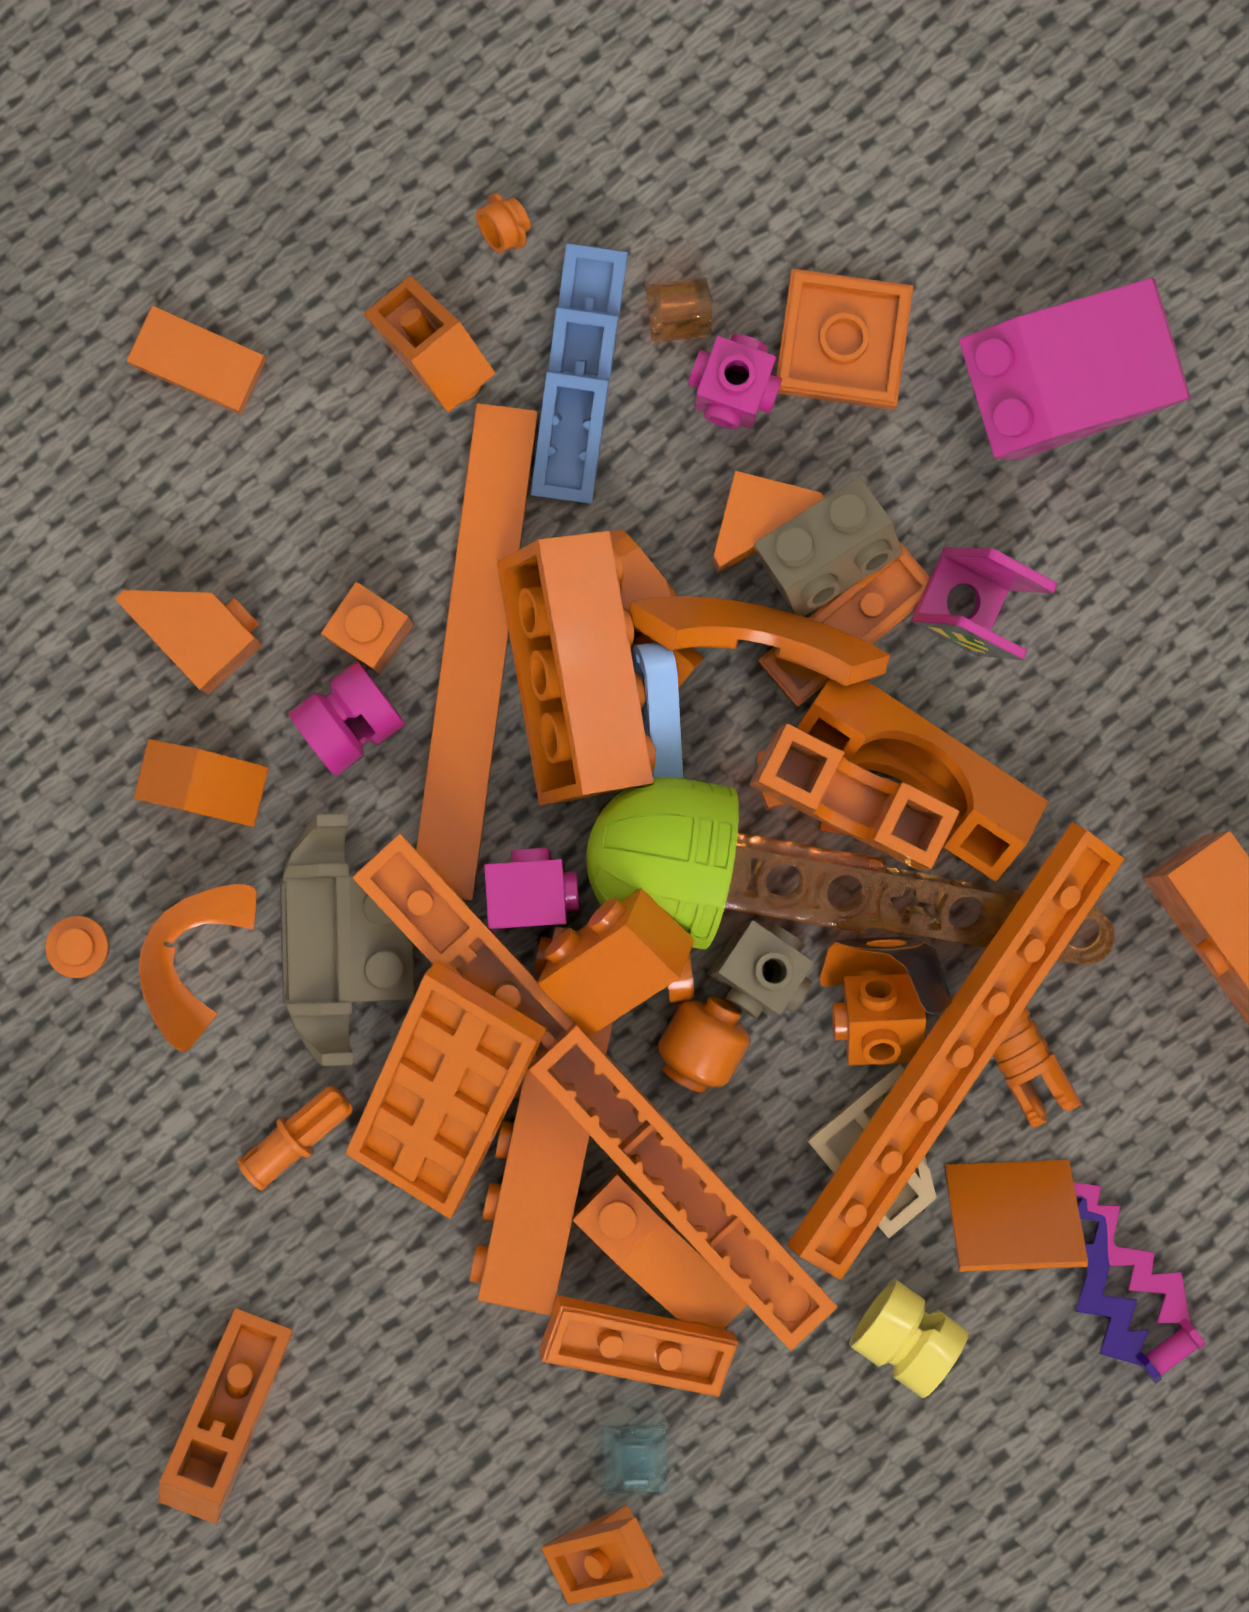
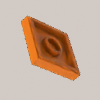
M792 269L776 373L777 377L782 378V382L777 394L895 410L898 402L914 286Z

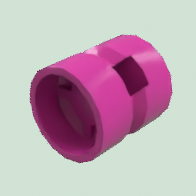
M358 660L330 680V693L326 696L314 692L287 712L301 735L335 777L364 757L363 745L367 742L380 745L406 725Z

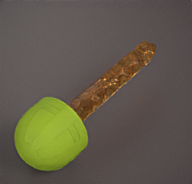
M676 777L653 778V784L625 789L605 806L598 816L587 845L586 864L588 878L601 906L611 898H617L621 902L642 888L695 940L692 948L704 950L709 948L717 933L724 909L860 933H867L868 927L987 948L1024 893V891L883 866V858L739 833V801L734 787ZM756 858L758 861L753 870L754 889L747 890L746 888L751 880V859ZM780 864L792 865L800 872V881L797 888L786 895H775L766 888L768 873ZM842 875L856 877L861 884L858 898L847 906L834 905L827 898V889L830 883ZM905 888H910L917 900L934 904L935 921L930 922L932 915L926 908L913 905L906 907L904 915H898L897 909L890 902L891 898L902 897ZM936 891H940V893L938 894V897H937V899H936V901H935L934 893H935ZM963 897L978 899L981 905V913L976 922L968 927H956L949 922V910L956 900ZM1093 906L1086 918L1098 921L1100 932L1097 940L1091 946L1081 949L1072 947L1068 943L1057 960L1081 965L1094 964L1103 960L1111 952L1115 944V930L1112 922L1096 906Z

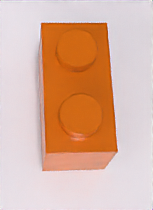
M641 888L621 902L617 898H611L606 901L592 915L588 924L577 932L572 928L561 932L544 952V956L548 961L536 985L590 1037L678 980L695 940Z

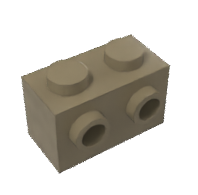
M860 476L753 543L767 575L795 615L806 616L820 606L825 605L839 594L903 555L893 522Z

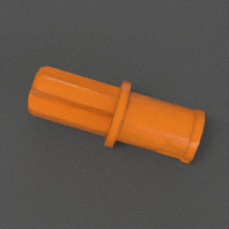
M326 1087L289 1119L284 1116L280 1117L276 1121L277 1128L257 1146H254L237 1160L239 1169L254 1187L263 1191L279 1174L291 1164H294L299 1158L303 1156L308 1159L314 1154L312 1146L352 1113L353 1107L350 1101L337 1087Z

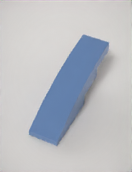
M566 243L549 369L546 372L531 489L532 496L592 504L629 251Z

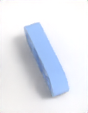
M657 642L634 645L631 652L634 672L640 675L645 690V702L641 709L645 734L651 738L656 753V765L652 771L653 778H683L678 673L674 653Z

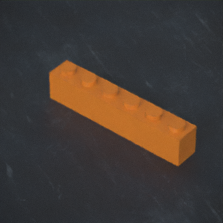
M555 926L553 938L541 936L534 973L542 974L548 961L544 956L546 948L566 928ZM613 1022L590 1036L605 1053H607ZM527 1069L514 1096L519 1098L515 1122L503 1121L499 1134L495 1158L507 1161L502 1184L490 1182L482 1219L494 1222L489 1246L477 1244L469 1281L481 1284L478 1301L551 1315L557 1296L590 1135Z

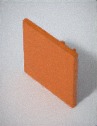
M1070 1160L945 1164V1176L959 1272L1088 1266V1257Z

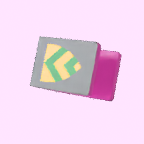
M944 547L911 622L976 656L1023 661L1027 653L1026 649L991 631L1008 591L1053 594L1058 583L993 548ZM961 583L969 585L976 595L975 610L968 618L951 615L947 607L949 592L953 587Z

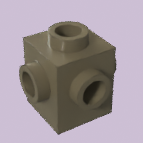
M749 920L738 924L706 974L730 990L725 998L729 1003L745 1014L757 1019L761 1012L767 1016L781 1015L784 1009L790 1012L795 1010L811 987L812 981L806 975L815 962L800 953L805 945L790 932L777 925H773L770 931H768L754 920ZM764 963L766 964L769 972L766 980L762 974V967Z

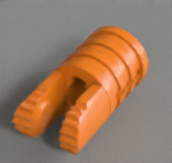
M1026 1006L992 1057H994L999 1071L1004 1074V1081L1030 1126L1034 1129L1046 1123V1119H1048L1044 1104L1030 1082L1034 1077L1041 1074L1054 1099L1066 1112L1081 1106L1082 1103L1053 1051H1049L1046 1040L1038 1032L1039 1028L1035 1021L1031 1020L1029 1016L1031 1013Z

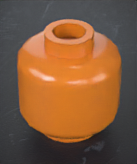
M710 995L706 1003L697 1000L681 1003L658 1043L659 1054L665 1061L662 1069L666 1075L680 1085L699 1093H705L708 1087L720 1088L725 1086L733 1077L751 1043L747 1029L739 1022L742 1012L728 1001L714 995Z

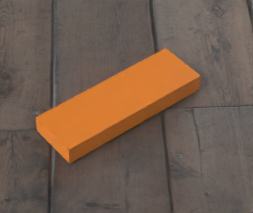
M899 542L903 555L833 598L809 618L840 629L874 645L917 608L930 576ZM774 646L758 659L757 663L797 709L826 684L829 677L804 666L776 658L774 655L776 647Z
M557 1295L538 1351L542 1362L719 1397L739 1341L734 1331Z

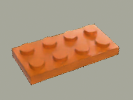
M435 962L423 976L345 1154L451 1219L462 1205L547 1028L438 962Z

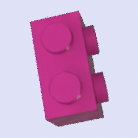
M549 848L512 850V863L484 864L489 929L569 924L568 912L580 911L578 874L576 872L566 873L565 862L562 859L552 860Z

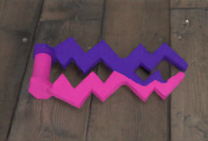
M1074 1183L1076 1197L1081 1198L1078 1203L1080 1219L1098 1221L1092 1244L1085 1243L1088 1266L1085 1267L1086 1275L1075 1312L1110 1317L1099 1354L1140 1365L1151 1380L1157 1384L1162 1380L1161 1376L1196 1349L1200 1351L1206 1346L1203 1338L1190 1323L1182 1272L1152 1274L1154 1252L1116 1246L1113 1238L1120 1205H1097L1102 1186ZM1133 1265L1127 1290L1164 1293L1156 1323H1178L1180 1327L1177 1332L1146 1355L1141 1351L1148 1329L1128 1330L1137 1299L1103 1295L1110 1266Z

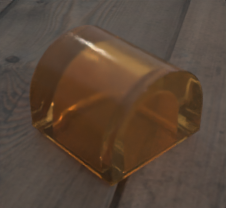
M706 277L645 285L651 341L658 343L709 336V333L712 332V307Z

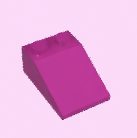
M1154 278L1018 316L959 339L995 459L1022 460L1191 399Z

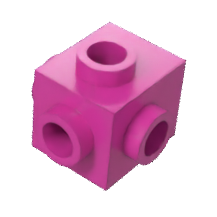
M733 334L731 340L717 336L711 353L703 350L699 351L691 372L688 385L698 388L695 409L704 412L703 417L706 420L721 427L737 430L739 425L752 429L759 410L768 414L771 413L782 382V378L772 375L776 356L765 353L767 346L752 337ZM729 369L748 376V379L741 385H733L726 380L724 373Z

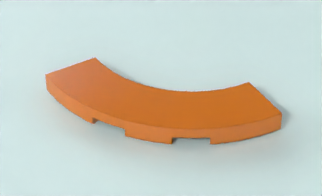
M694 596L647 598L631 601L628 612L634 628L670 651L692 647L736 649L739 640L762 643L776 647L774 653L776 658L809 668L835 680L843 686L884 675L891 656L852 634L819 621L780 609L736 600Z

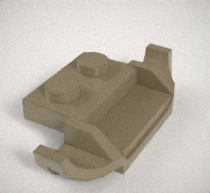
M316 814L290 853L282 879H280L283 1003L294 1029L321 1066L353 1065L348 1015H352V1002L414 999L413 943L356 883L352 876H349V864H345V834L348 827V814Z

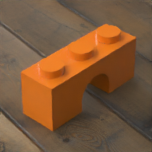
M788 723L776 729L749 783L750 786L916 870L932 869L960 812L959 810L904 782L896 783L855 765L843 757L845 752Z

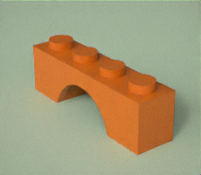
M829 678L796 727L845 752L843 757L865 770L891 775L959 810L960 812L944 843V848L995 882H997L1027 845L1049 802L867 680L843 686Z

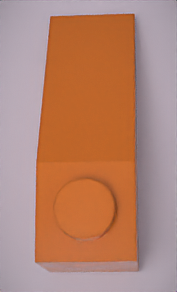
M618 1169L574 1212L572 1221L676 1319L724 1329L747 1306L745 1301L664 1214Z
M237 1308L234 1309L159 1481V1503L213 1524H218L245 1459L293 1330Z

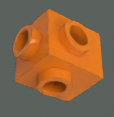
M889 974L844 977L843 1002L832 1003L834 1041L845 1040L848 1066L910 1063L925 1040L926 1015L909 975Z

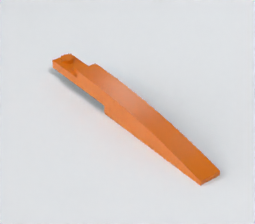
M401 833L352 876L356 883L432 964L438 962L547 1028L528 1067L529 1071L790 1351L838 1308L833 1300L599 1045L536 985L538 979L501 939L489 929L488 925L484 924Z

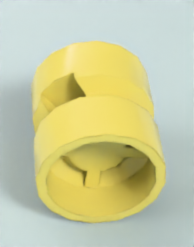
M895 1278L882 1289L865 1312L851 1336L849 1345L878 1367L887 1363L892 1364L893 1377L921 1398H925L938 1387L957 1361L968 1340L969 1331L940 1310L928 1314L925 1311L924 1298Z

